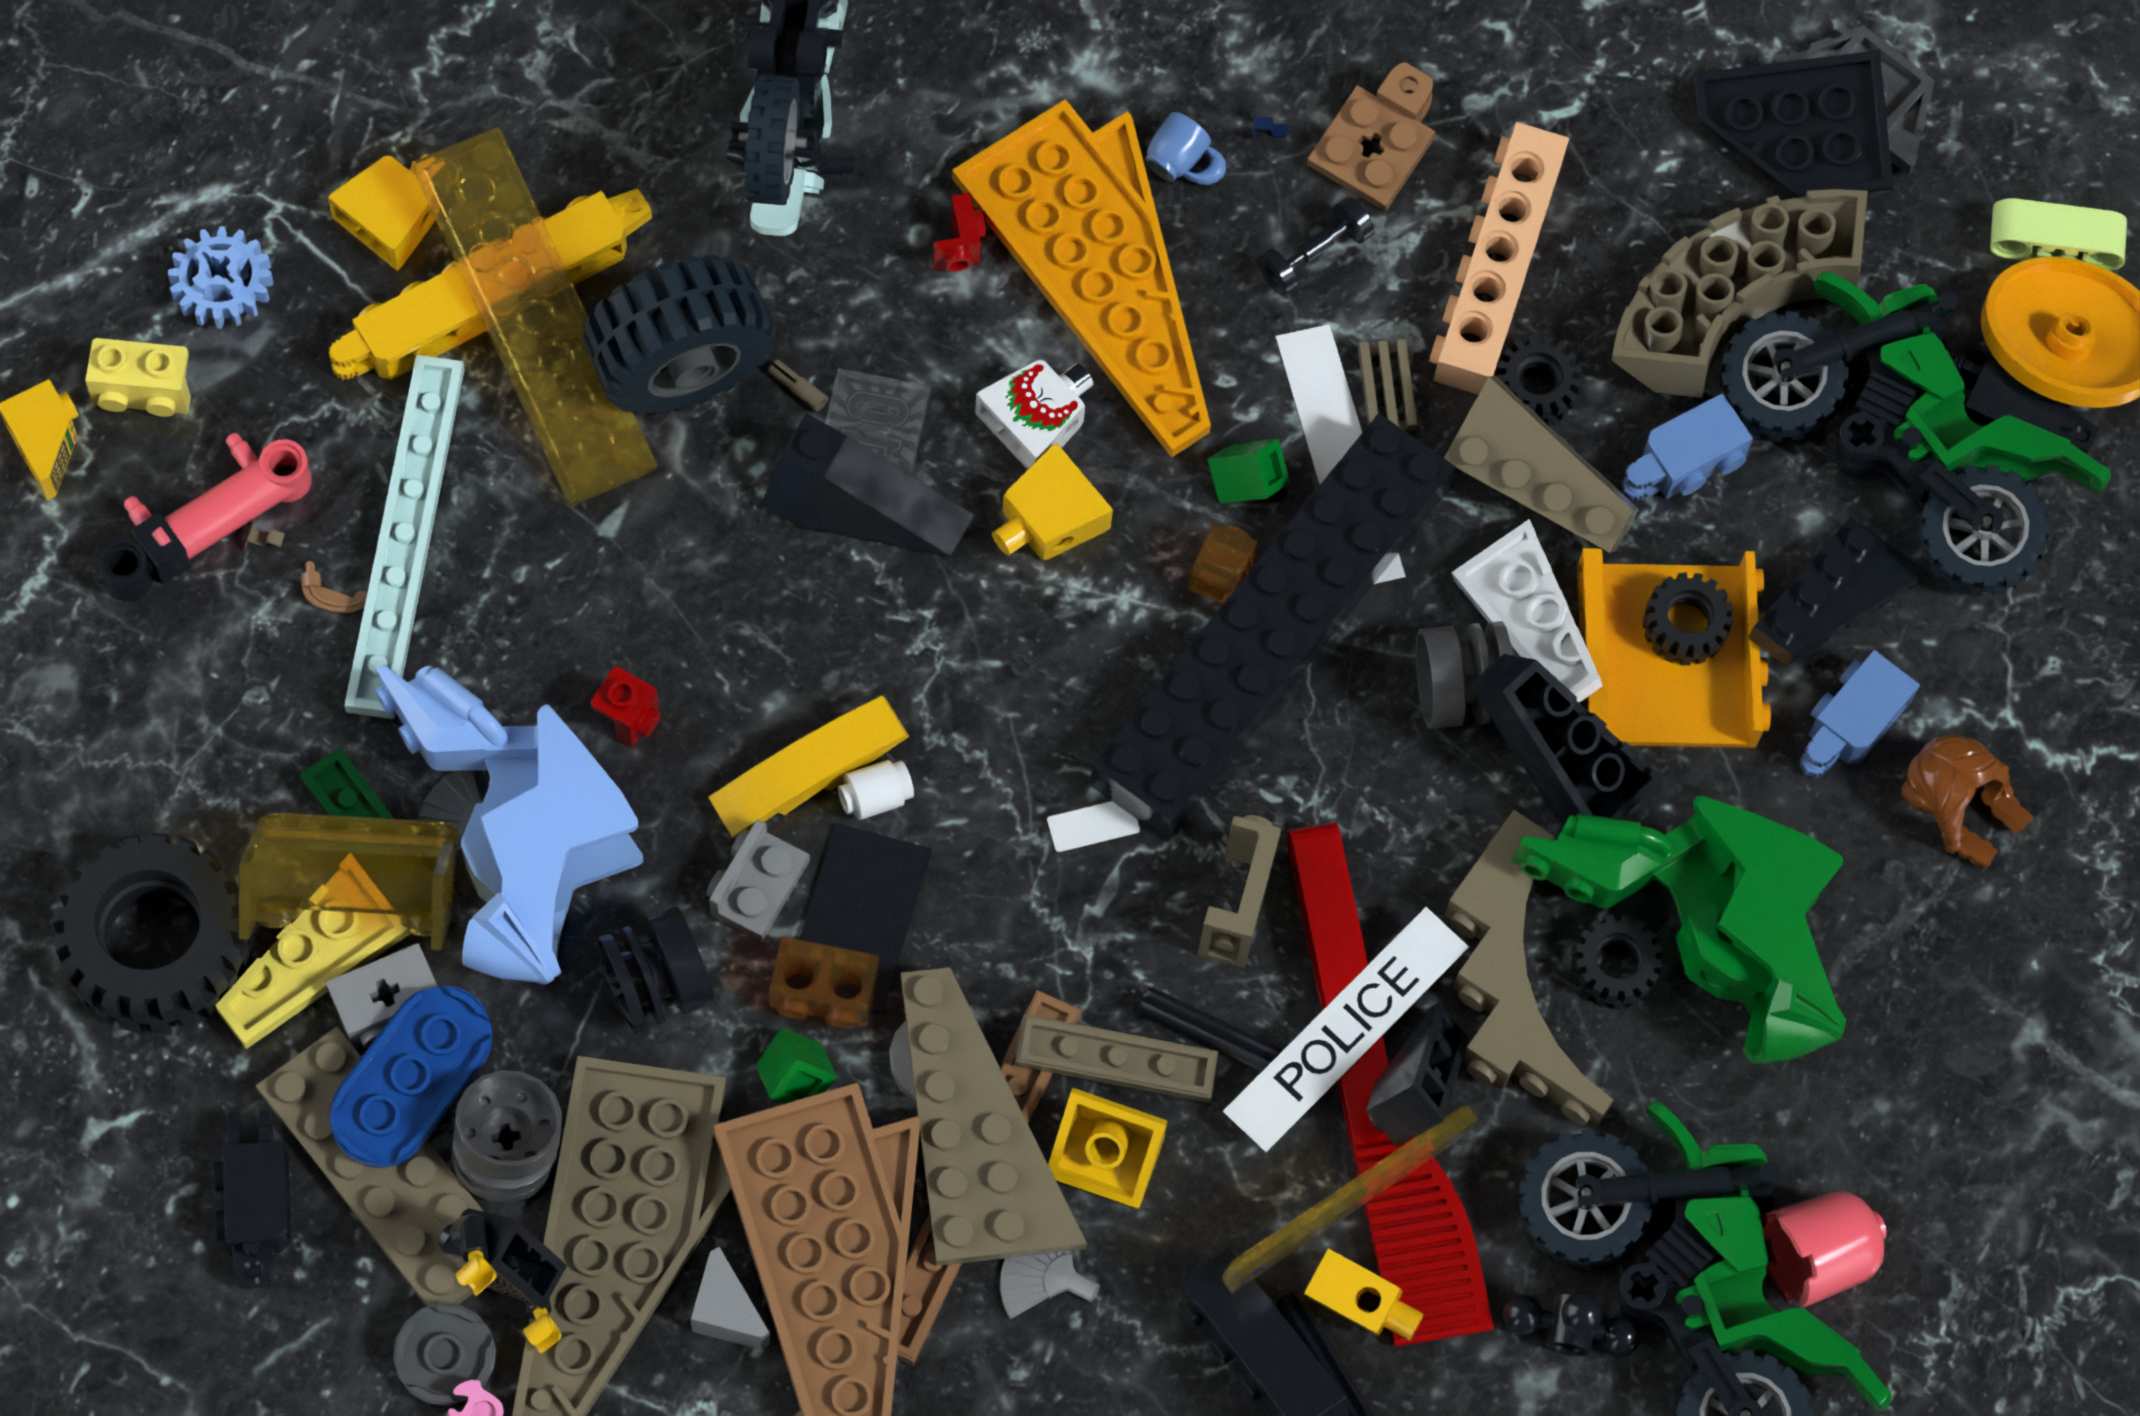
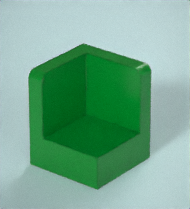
M1279 438L1230 444L1207 459L1218 500L1221 503L1267 499L1291 483Z
M783 1027L780 1028L756 1064L757 1071L769 1098L783 1104L824 1093L837 1077L821 1043Z

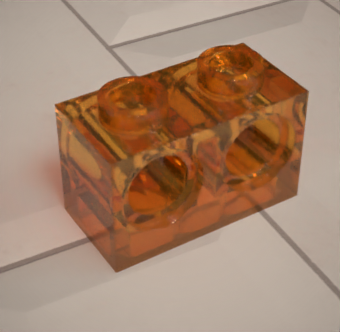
M781 937L769 989L770 1007L777 1008L779 1014L793 1019H805L807 1015L826 1018L828 1024L844 1029L855 1028L856 1024L867 1026L879 974V956ZM803 973L812 979V983L804 989L797 990L789 987L786 984V980L793 974ZM843 983H853L861 989L859 995L852 999L840 998L834 991Z

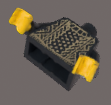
M468 1208L462 1212L461 1216L453 1224L444 1228L440 1235L439 1246L443 1254L460 1268L455 1273V1276L462 1286L469 1284L475 1296L480 1294L485 1288L524 1302L527 1316L531 1319H536V1321L523 1329V1332L529 1342L536 1346L541 1354L561 1339L562 1335L559 1328L549 1316L552 1311L549 1298L568 1265L520 1222L512 1218Z

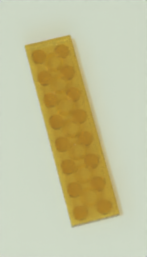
M500 127L413 161L411 168L569 507L657 470L658 465L632 410L626 413L607 399L583 342L588 315Z

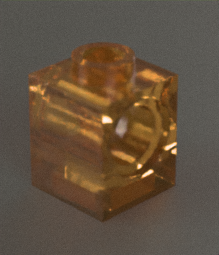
M1213 523L1191 569L1188 590L1224 604L1248 574L1255 558L1258 541L1251 539L1247 532L1238 527H1222Z

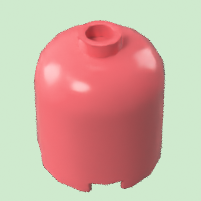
M1846 1191L1826 1193L1764 1213L1760 1218L1764 1241L1767 1240L1768 1251L1772 1260L1768 1262L1766 1272L1775 1290L1786 1303L1797 1300L1800 1308L1801 1306L1803 1308L1866 1282L1875 1275L1883 1263L1884 1239L1887 1234L1884 1221L1876 1211H1872L1860 1197Z

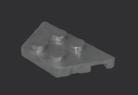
M1864 25L1845 31L1838 38H1825L1811 43L1807 50L1787 56L1785 52L1773 59L1772 63L1880 50L1891 162L1907 175L1912 172L1918 156L1917 151L1925 126L1927 108L1935 83L1934 79Z

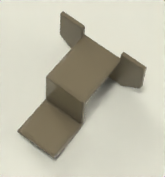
M253 519L243 551L246 548L247 542L265 547L266 543L281 547L285 534L270 529L268 534L252 529L255 521Z

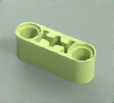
M2016 198L2003 199L1993 205L1990 251L2001 258L2021 261L2039 257L2073 258L2112 271L2121 268L2125 264L2127 218L2121 213L2109 210Z

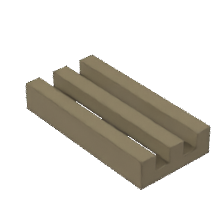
M1398 339L1396 344H1388L1387 340L1378 341L1377 345L1370 346L1369 342H1359L1358 355L1368 425L1378 414L1371 358L1379 357L1387 419L1406 432L1416 431L1417 417L1406 339ZM1390 356H1396L1405 421H1398Z

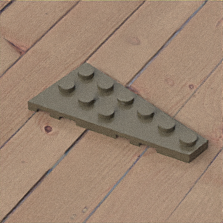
M951 968L901 973V987L916 1109L920 1120L919 1133L936 1266L1086 1249L1087 1242Z

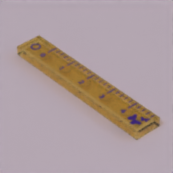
M1463 1105L1447 1116L1442 1123L1423 1132L1234 1259L1223 1274V1282L1231 1293H1234L1468 1134L1478 1118L1468 1105L1466 1107Z

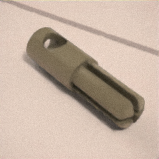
M780 360L773 362L779 370L770 365L769 373L788 387L802 401L810 404L812 409L817 412L824 407L828 396L804 377H800Z

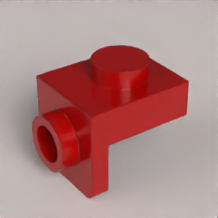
M970 193L952 196L951 220L955 238L933 243L932 262L934 270L946 269L950 272H959L970 268L974 264H980V237H986V228L982 209H973Z
M614 667L591 700V708L614 721L616 739L631 748L635 746L641 735L645 738L650 736L661 716V713L658 711L657 689L620 667Z

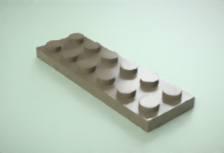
M335 1027L257 1084L256 1089L425 1306L428 1307L438 1303L459 1305L474 1293L469 1284L462 1286L456 1279L455 1273L460 1268L441 1251L439 1246L440 1235L444 1228L453 1224L466 1209L483 1210L428 1140L413 1157L399 1165L387 1168H373L361 1165L350 1159L339 1148L330 1126L331 1102L336 1090L360 1060L361 1056L340 1029Z

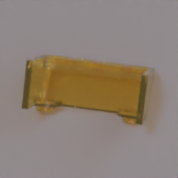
M274 813L261 817L240 861L239 939L249 940L257 921L265 927L282 928L290 925L291 920L298 918L302 910L306 909L400 915L401 925L409 928L410 932L414 935L431 936V950H442L451 919L458 829L451 824L436 821L297 813Z

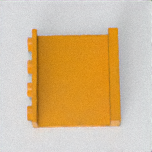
M1583 548L1577 565L1579 631L1600 676L1602 687L1582 700V706L1587 711L1595 713L1607 724L1605 727L1614 736L1630 746L1756 748L1763 731H1769L1771 710L1769 702H1762V686H1767L1768 660L1766 657H1760V646L1747 638L1753 627L1765 614L1758 613L1757 597H1762L1764 573L1763 569H1756L1755 551H1745L1739 566L1603 564L1602 549ZM1687 572L1688 578H1693L1694 573L1703 574V582L1707 583L1710 578L1718 582L1715 589L1720 591L1724 588L1728 594L1726 602H1732L1733 607L1731 615L1733 618L1732 626L1719 652L1713 658L1708 656L1706 661L1697 664L1696 660H1692L1689 666L1681 665V659L1675 658L1673 663L1665 660L1667 654L1663 651L1657 655L1652 650L1654 642H1647L1644 636L1646 628H1643L1644 612L1657 585L1661 586L1663 580L1669 576L1675 580L1678 573ZM1687 604L1675 605L1668 613L1672 625L1681 632L1689 634L1701 633L1707 627V618L1702 611L1694 606Z

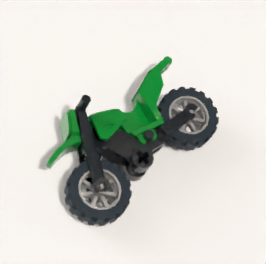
M1821 272L1814 282V290L1824 299L1851 314L1861 326L1845 332L1838 330L1833 333L1829 328L1826 331L1821 328L1820 321L1809 316L1808 320L1800 318L1797 312L1786 311V316H1777L1776 312L1764 314L1763 319L1757 322L1755 319H1752L1743 326V331L1739 334L1737 332L1734 334L1723 356L1720 374L1722 393L1740 420L1748 426V432L1758 437L1760 433L1768 435L1769 440L1782 441V437H1791L1792 441L1803 439L1806 433L1812 431L1815 434L1822 430L1825 423L1829 419L1832 420L1839 411V406L1845 396L1848 374L1862 368L1865 369L1868 381L1854 406V413L1845 419L1840 429L1835 450L1837 467L1844 474L1851 477H1863L1872 471L1882 472L1924 509L1919 526L1922 556L1925 561L1928 560L1931 564L1930 570L1938 579L1941 577L1948 581L1947 586L1956 591H1959L1960 588L1969 590V595L1982 596L1983 592H1991L1992 596L2001 595L2008 588L2013 587L2016 589L2025 583L2026 578L2033 575L2037 570L2048 545L2051 527L2047 519L2048 509L2044 500H2039L2037 497L2038 490L2030 482L2026 485L2024 482L2058 472L2086 489L2097 493L2106 489L2110 480V470L2072 445L2069 439L2011 415L2002 416L1986 426L1974 423L1967 416L1964 408L1965 395L1963 393L1965 385L1948 350L1945 349L1947 345L1944 332L1947 328L1945 320L1950 317V312L1956 308L1959 302L1958 296L1954 292H1944L1938 298L1932 287H1929L1927 284H1920L1890 293L1883 297L1882 302L1878 304L1849 281L1830 272ZM1776 347H1786V348H1794V349H1793V350H1792V349H1781V350H1779V351H1776L1775 348H1776ZM1766 351L1774 368L1752 364V362L1762 352ZM1749 374L1769 378L1770 381L1754 391L1749 381ZM1817 386L1815 393L1809 390V388ZM1771 391H1774L1777 394L1776 401L1780 405H1773L1762 398ZM1796 393L1806 400L1803 403L1788 406V402L1794 398ZM1985 501H1993L1994 504H1987ZM2000 507L2007 508L2015 517V520L2003 522L2004 519ZM2019 529V541L2016 548L1997 533ZM1949 531L1962 542L1955 546L1952 543ZM1995 546L2008 555L2005 558L1989 562V553L1993 551ZM1976 547L1980 549V561L1974 560L1962 554V552Z
M1653 1101L1646 1108V1114L1676 1146L1685 1162L1687 1170L1655 1173L1654 1169L1648 1170L1645 1163H1642L1638 1158V1153L1631 1146L1627 1145L1626 1147L1619 1142V1138L1606 1133V1136L1596 1134V1131L1582 1130V1134L1572 1135L1571 1132L1559 1135L1558 1140L1552 1143L1548 1141L1538 1149V1154L1529 1160L1519 1190V1207L1523 1225L1528 1236H1531L1535 1241L1536 1247L1544 1254L1547 1253L1554 1257V1261L1567 1266V1263L1577 1265L1578 1269H1591V1266L1598 1265L1602 1267L1610 1266L1615 1263V1260L1622 1256L1625 1258L1635 1250V1246L1646 1236L1652 1216L1657 1215V1211L1674 1210V1222L1670 1229L1662 1235L1661 1239L1645 1254L1647 1261L1635 1264L1623 1273L1619 1285V1306L1623 1315L1633 1319L1637 1324L1653 1322L1662 1327L1680 1359L1688 1365L1694 1374L1690 1380L1688 1379L1682 1390L1677 1407V1416H1707L1709 1407L1718 1411L1720 1416H1763L1762 1408L1772 1397L1779 1405L1782 1416H1814L1809 1392L1805 1385H1802L1797 1379L1798 1375L1791 1368L1805 1376H1843L1874 1410L1884 1411L1889 1407L1892 1399L1890 1390L1885 1387L1862 1359L1860 1350L1802 1306L1800 1309L1796 1307L1780 1312L1772 1308L1763 1296L1762 1283L1767 1274L1768 1258L1759 1210L1768 1211L1774 1206L1773 1184L1778 1180L1780 1170L1777 1165L1768 1163L1767 1155L1762 1151L1761 1147L1754 1144L1709 1146L1708 1151L1702 1152L1692 1135L1678 1118L1664 1105ZM1577 1165L1578 1178L1576 1179V1188L1557 1178L1563 1171ZM1585 1165H1595L1607 1171L1600 1179H1597L1594 1176L1586 1175ZM1552 1186L1574 1198L1553 1208L1549 1206V1194ZM1572 1210L1578 1213L1573 1232L1562 1227L1554 1217ZM1620 1215L1613 1226L1605 1218L1607 1216ZM1595 1221L1603 1230V1232L1595 1235H1580L1583 1224H1590ZM1638 1285L1640 1290L1644 1292L1652 1288V1300L1647 1302L1641 1296L1633 1300V1288ZM1754 1351H1761L1766 1354L1762 1356L1754 1354ZM1778 1361H1780V1362L1786 1364L1787 1367H1785V1366H1783L1782 1364L1778 1363ZM1743 1385H1754L1766 1392L1756 1402L1750 1398Z

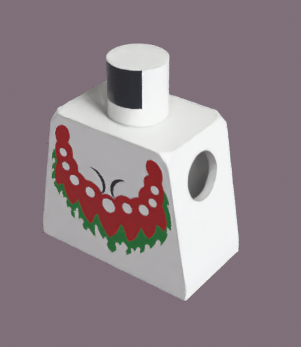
M1037 360L979 391L976 394L975 414L1028 470L1054 444L1057 443L1062 448L1084 422L1085 405L1079 396L1093 386V380L1087 370L1079 363H1075L1061 375H1058L1044 360Z

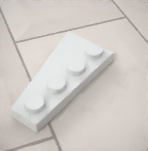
M1530 519L1451 572L1455 583L1488 623L1504 622L1515 656L1536 659L1577 697L1576 701L1581 702L1602 687L1600 676L1575 624Z

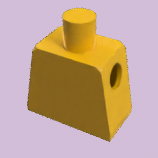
M426 154L409 170L392 156H384L328 196L332 218L398 271L438 218L440 213L438 197L431 187L444 175V172L440 165Z
M1056 443L1006 491L1003 496L1002 511L1009 521L992 532V536L997 546L1007 556L1028 543L1041 559L1048 560L1111 528L1113 509Z
M1329 1248L1304 1292L1308 1299L1377 1336L1381 1334L1385 1327L1410 1341L1424 1315L1420 1311L1399 1301L1403 1292L1401 1288ZM1366 1292H1371L1381 1298L1379 1307L1373 1312L1359 1306V1300Z

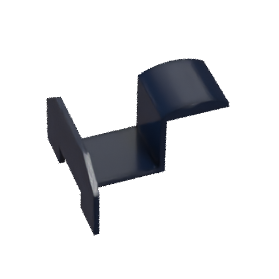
M1255 107L1254 127L1252 128L1253 140L1256 138V130H1271L1272 137L1285 138L1287 137L1288 124H1274L1273 117H1257Z

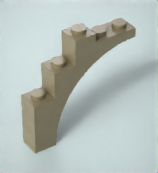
M1513 810L1449 900L1444 915L1450 920V925L1458 933L1470 939L1476 937L1481 940L1459 971L1453 989L1459 992L1460 1000L1468 1007L1479 1012L1486 1010L1490 1013L1467 1046L1462 1063L1468 1066L1467 1071L1476 1080L1489 1086L1494 1083L1501 1089L1505 1087L1514 1074L1520 1078V1084L1528 1092L1540 1098L1547 1096L1562 1106V1113L1571 1121L1582 1126L1589 1124L1597 1129L1608 1113L1614 1099L1586 1078L1558 1046L1538 1010L1527 976L1523 942L1526 902L1534 878L1526 875L1519 865L1510 861L1523 836L1554 840L1555 836Z

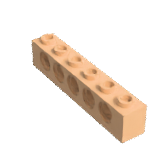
M1516 122L1511 138L1502 136L1494 163L1500 164L1502 167L1498 178L1489 175L1481 202L1489 204L1485 217L1476 215L1468 242L1476 244L1473 256L1470 257L1463 254L1455 280L1462 283L1463 286L1459 297L1450 294L1442 319L1443 322L1449 323L1450 326L1446 337L1437 335L1429 362L1437 364L1434 382L1479 395L1487 378L1494 376L1569 142L1568 137ZM1514 175H1526L1532 181L1521 182L1518 181L1514 177ZM1512 214L1519 219V221L1509 222L1503 219L1500 215ZM1498 253L1507 260L1497 262L1490 259L1488 254ZM1486 293L1490 295L1494 299V301H1480L1475 297V294ZM1464 333H1473L1477 335L1481 339V341L1469 342L1465 340L1461 335Z

